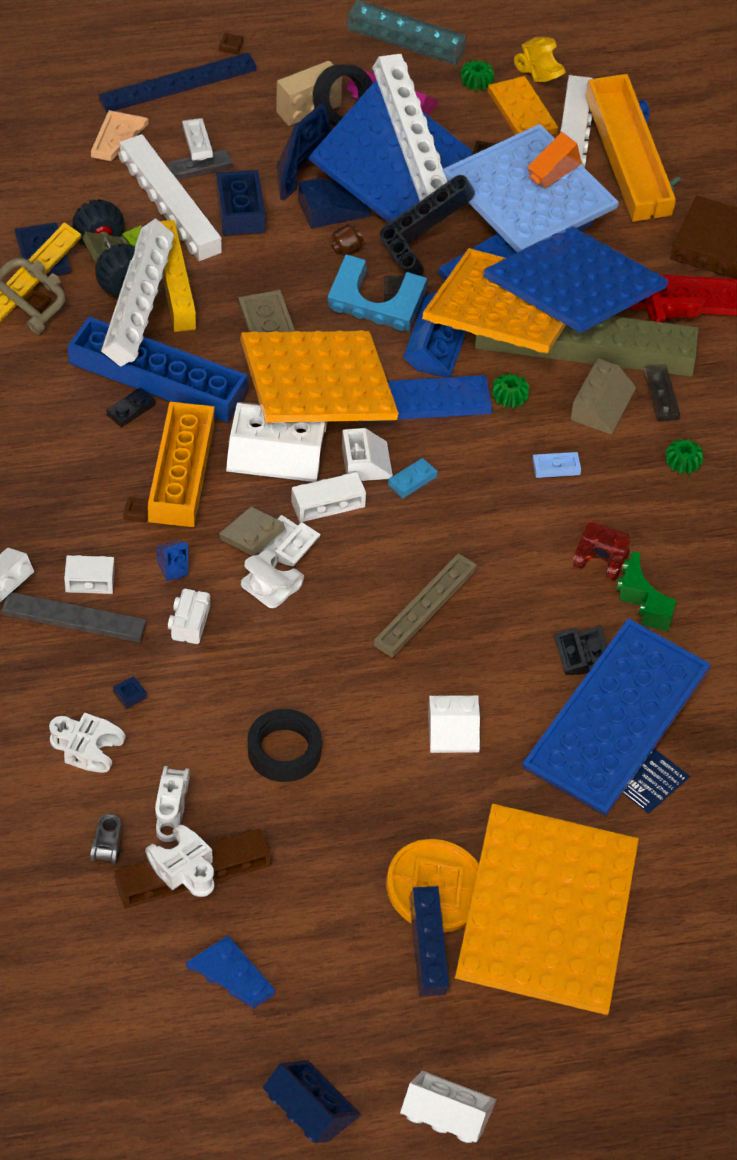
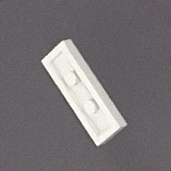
M203 118L182 121L183 131L192 160L212 158V148Z

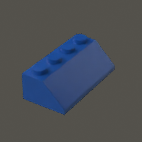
M436 291L425 296L403 357L419 372L446 378L451 377L467 331L453 329L450 326L435 324L423 319V311L438 292Z

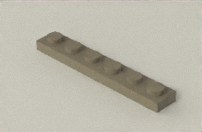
M457 554L374 639L373 646L393 658L476 572L477 564Z

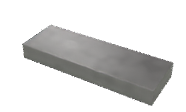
M227 149L212 152V158L192 160L189 157L167 162V167L177 180L231 169L233 168V162Z

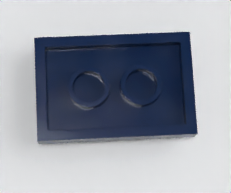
M57 222L15 229L21 258L29 260L58 229ZM66 254L46 274L47 276H50L52 273L55 275L70 273Z

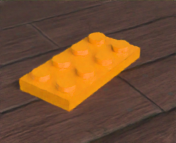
M525 76L488 85V93L515 135L539 124L551 135L558 134V126Z

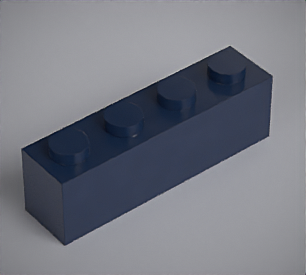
M439 886L413 887L409 896L419 997L443 996L449 988Z

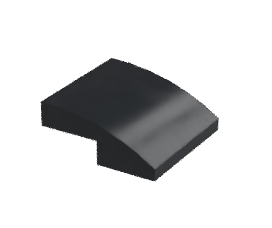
M601 626L578 632L576 627L554 634L566 675L588 674L607 648Z

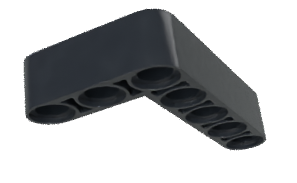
M455 176L381 229L380 238L405 275L408 272L421 276L424 272L422 263L409 243L473 199L475 189L466 176Z

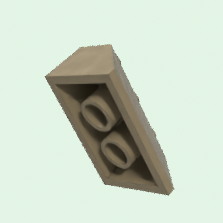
M597 358L573 402L571 420L612 435L636 391V386L619 365Z

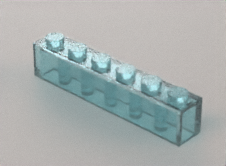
M357 0L348 12L347 29L453 65L457 64L465 52V35L361 0Z

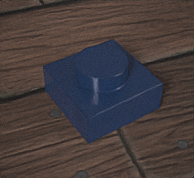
M134 676L113 686V693L126 709L147 698V692Z

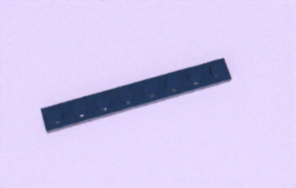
M245 53L99 94V101L106 113H108V111L120 110L255 72L256 64L250 54Z

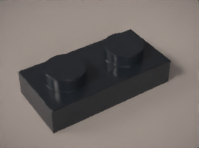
M140 387L106 410L107 416L122 428L154 407L155 399Z

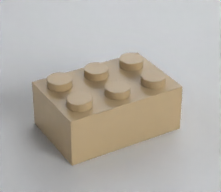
M330 60L277 81L276 112L288 126L300 122L315 109L313 104V88L318 76L326 68L333 65ZM342 76L333 83L330 89L329 98L333 109L341 106Z

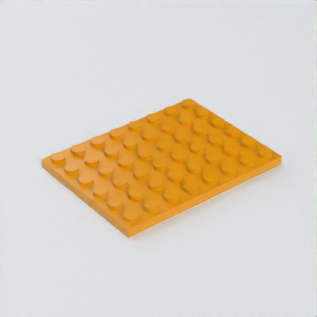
M492 803L455 979L608 1015L639 838Z

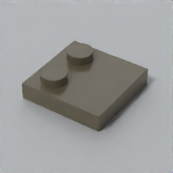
M250 507L220 532L219 535L222 541L253 556L283 532L285 526L282 521Z

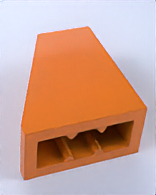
M561 132L527 167L529 179L535 185L540 184L542 187L547 188L577 168L582 163L577 143Z

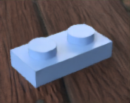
M578 452L533 455L532 462L536 478L581 474Z

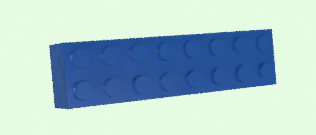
M92 317L87 318L68 344L69 364L136 389L141 387L145 392L171 402L215 406V418L227 423L235 413L237 403L242 402L248 393L247 374L146 337L143 338L139 345L137 358L133 362H128L120 367L101 351L110 324Z

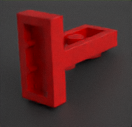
M659 291L644 299L650 321L662 323L665 322L666 318L699 317L704 305L703 297H661Z

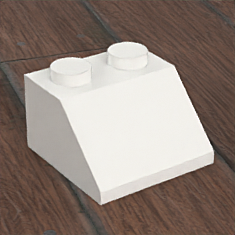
M478 695L429 696L430 753L479 752L480 713Z

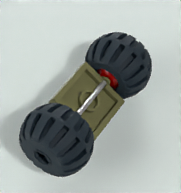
M106 200L89 201L90 203L81 205L82 208H78L73 217L72 228L81 234V239L78 243L88 248L94 262L97 263L95 274L98 284L107 293L119 297L130 261L134 256L135 246L127 244L125 238L122 237L125 222L119 208Z

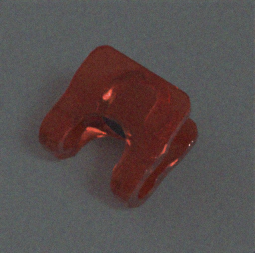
M589 522L575 551L573 566L583 569L589 560L594 558L603 559L608 564L606 578L616 581L623 568L625 559L629 556V534L596 522Z

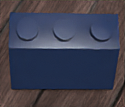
M308 1060L280 1063L262 1087L269 1094V1099L286 1112V1116L290 1121L300 1126L306 1138L315 1143L330 1141L361 1115Z

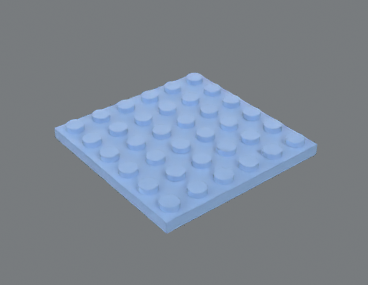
M541 124L443 169L447 181L457 175L467 177L475 189V195L469 203L517 253L540 241L551 238L554 234H562L566 232L567 228H578L618 208L619 204L581 164L547 188L542 187L540 184L535 185L529 179L527 167L555 139Z

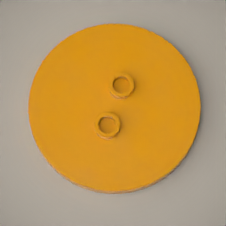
M423 839L412 842L397 852L390 863L386 876L388 897L396 911L412 924L409 902L412 888L439 886L443 932L462 929L466 927L479 863L465 849L448 841Z

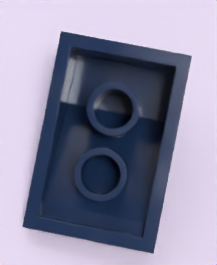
M317 178L299 182L298 201L311 229L371 216L368 206L337 181Z

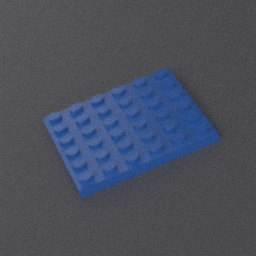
M376 79L308 159L390 223L420 202ZM422 111L423 116L427 119V127L433 136L436 152L440 155V163L443 169L472 155L473 151Z
M576 227L567 228L566 232L562 234H554L551 238L540 241L484 269L483 277L579 333L666 288L668 279L660 276L657 272L651 271L641 263L633 261L626 255L610 248V246L597 241L594 237L579 231Z

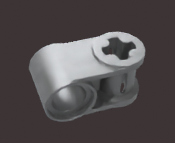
M106 814L100 818L95 839L92 843L91 861L104 860L111 861L114 865L117 864L122 839L121 821L118 816Z

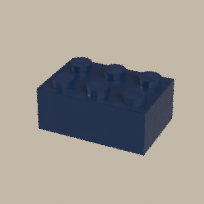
M258 170L217 172L216 193L222 235L265 233V212Z

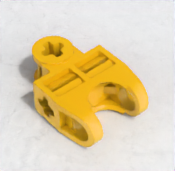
M534 37L521 44L524 53H518L514 56L516 68L521 73H531L534 82H547L566 73L564 66L559 64L553 57L552 51L557 47L556 41L553 38Z

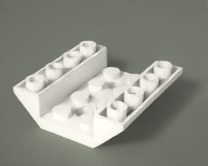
M238 402L230 434L226 471L317 482L320 452L328 421L265 423L260 404ZM254 423H258V424H260L261 426H260V427H252L251 425L254 424ZM305 429L306 432L299 433L296 430Z

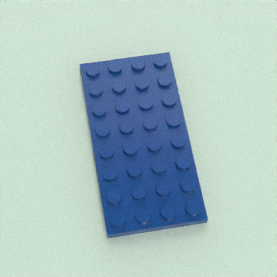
M628 618L524 760L522 767L602 815L607 816L711 668V664Z

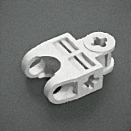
M87 713L83 714L80 722L66 716H58L49 725L51 733L50 743L55 749L64 751L65 763L88 771L100 773L109 771L112 760L103 754L100 748L105 746L112 747L113 745L121 746L126 739L125 733L118 726Z
M164 766L155 807L157 817L156 835L161 841L172 842L176 840L173 833L171 835H164L161 833V829L165 826L176 828L182 823L185 795L188 791L190 769L185 768V771L169 769V766Z
M179 825L173 829L174 837L179 843L175 848L164 849L154 844L145 848L147 858L153 869L172 890L182 883L193 895L198 897L207 896L214 890V869L211 865L213 863L212 849L186 826Z

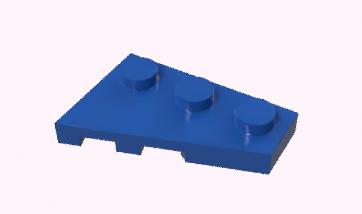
M226 936L186 962V968L193 972H199L212 984L217 983L227 989L230 995L253 1009L275 995V989L229 936Z

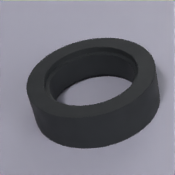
M342 64L332 65L326 68L315 82L313 88L314 107L316 108L319 104L325 106L330 125L336 126L344 117L337 114L330 103L329 95L333 83L344 75L351 78L358 90V100L373 84L369 75L360 67Z
M292 709L269 711L257 718L249 729L248 759L252 767L267 779L277 782H292L302 779L313 772L320 761L322 746L320 729L312 718L300 711ZM292 730L306 739L308 749L301 757L295 760L278 761L264 753L261 748V742L271 732Z

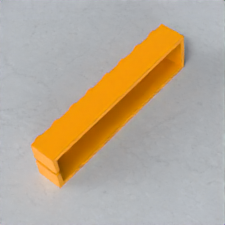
M628 74L589 79L585 97L632 222L648 220L651 218V215L654 218L672 216L676 199Z

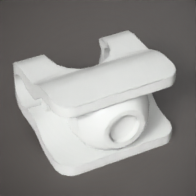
M267 549L259 555H253L245 560L244 567L250 571V574L241 580V587L267 607L276 608L290 595L300 589L304 580V574L297 569L289 571L275 569L278 555L272 550Z

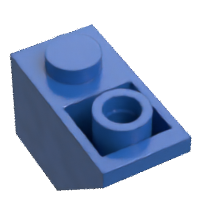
M178 539L156 546L157 562L166 581L189 575L188 544L186 541Z

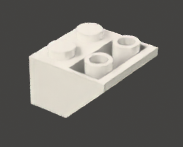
M366 428L343 430L342 452L346 474L357 472L361 481L390 479L393 477L387 441Z

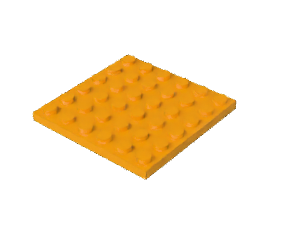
M470 248L465 252L423 311V319L432 323L450 326L453 329H461L475 335L490 337L496 341L508 342L515 346L530 348L541 353H549L566 326L561 321L483 277L484 269L506 258Z
M370 331L241 332V344L265 423L398 419L399 413Z

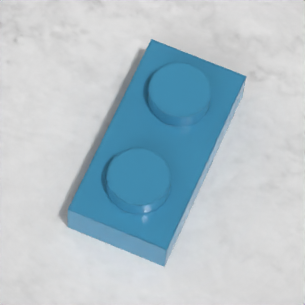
M421 458L388 479V486L401 498H405L435 479L438 471L425 459Z

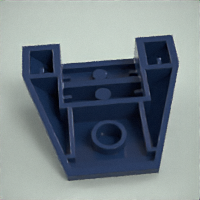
M319 104L294 126L277 163V182L280 199L283 201L297 190V170L310 161L308 159L310 155L332 131L323 104Z

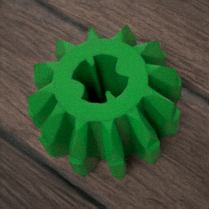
M471 59L470 63H464L462 71H460L462 86H467V90L474 89L475 92L477 90L484 92L485 88L488 89V85H491L494 81L493 67L488 65L487 61L481 62L480 60L474 61Z
M508 372L506 376L500 374L498 379L494 380L492 396L496 401V405L502 404L503 408L510 406L512 409L515 406L522 407L529 397V383L526 382L525 377L519 378L518 373L511 375Z
M681 438L677 442L672 441L665 453L666 466L671 468V472L678 471L679 475L683 472L687 475L697 472L701 464H703V448L698 446L697 441L690 442L689 438L686 441H683Z

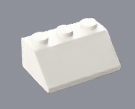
M421 1071L410 1083L400 1113L406 1115L407 1119L412 1122H425L432 1125V1128L438 1132L447 1133L448 1131L457 1135L459 1140L471 1143L472 1141L477 1142L482 1136L497 1099Z

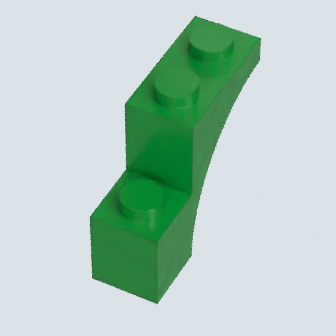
M632 551L630 559H625L622 573H625V576H620L616 590L620 591L619 600L640 605L639 615H643L641 625L669 632L676 599L663 595L647 582L640 567L641 553Z

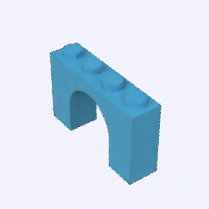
M345 255L328 295L329 308L338 313L351 314L358 319L371 320L378 325L385 324L398 331L405 330L410 332L428 290L427 278L407 272L394 298L383 303L370 302L359 293L367 273L366 260Z

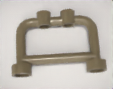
M13 258L0 268V291L31 316L26 324L34 334L39 335L45 330L44 323L64 305L66 300L65 292L59 286L61 281L55 274L52 273L48 277L43 273L45 267L40 261L36 260L34 263H31L25 258ZM15 267H24L30 276L35 279L37 278L48 291H53L57 295V300L42 314L1 281Z

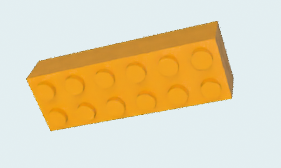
M169 402L148 501V522L185 527L195 526L215 425V406Z

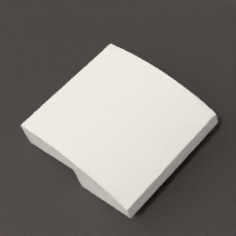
M281 515L278 520L284 523L285 530L260 550L259 553L270 549L278 555L277 562L294 567L317 541L320 534L302 522L296 525Z

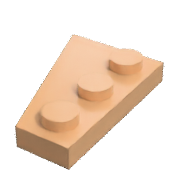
M108 111L92 147L91 157L112 161L120 151V142L137 136L148 125V118Z

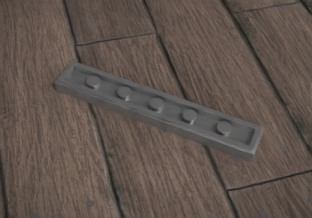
M12 592L7 596L2 608V615L138 643L141 642L147 625L146 619Z

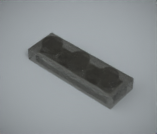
M667 365L645 367L644 375L657 422L679 420L680 411Z

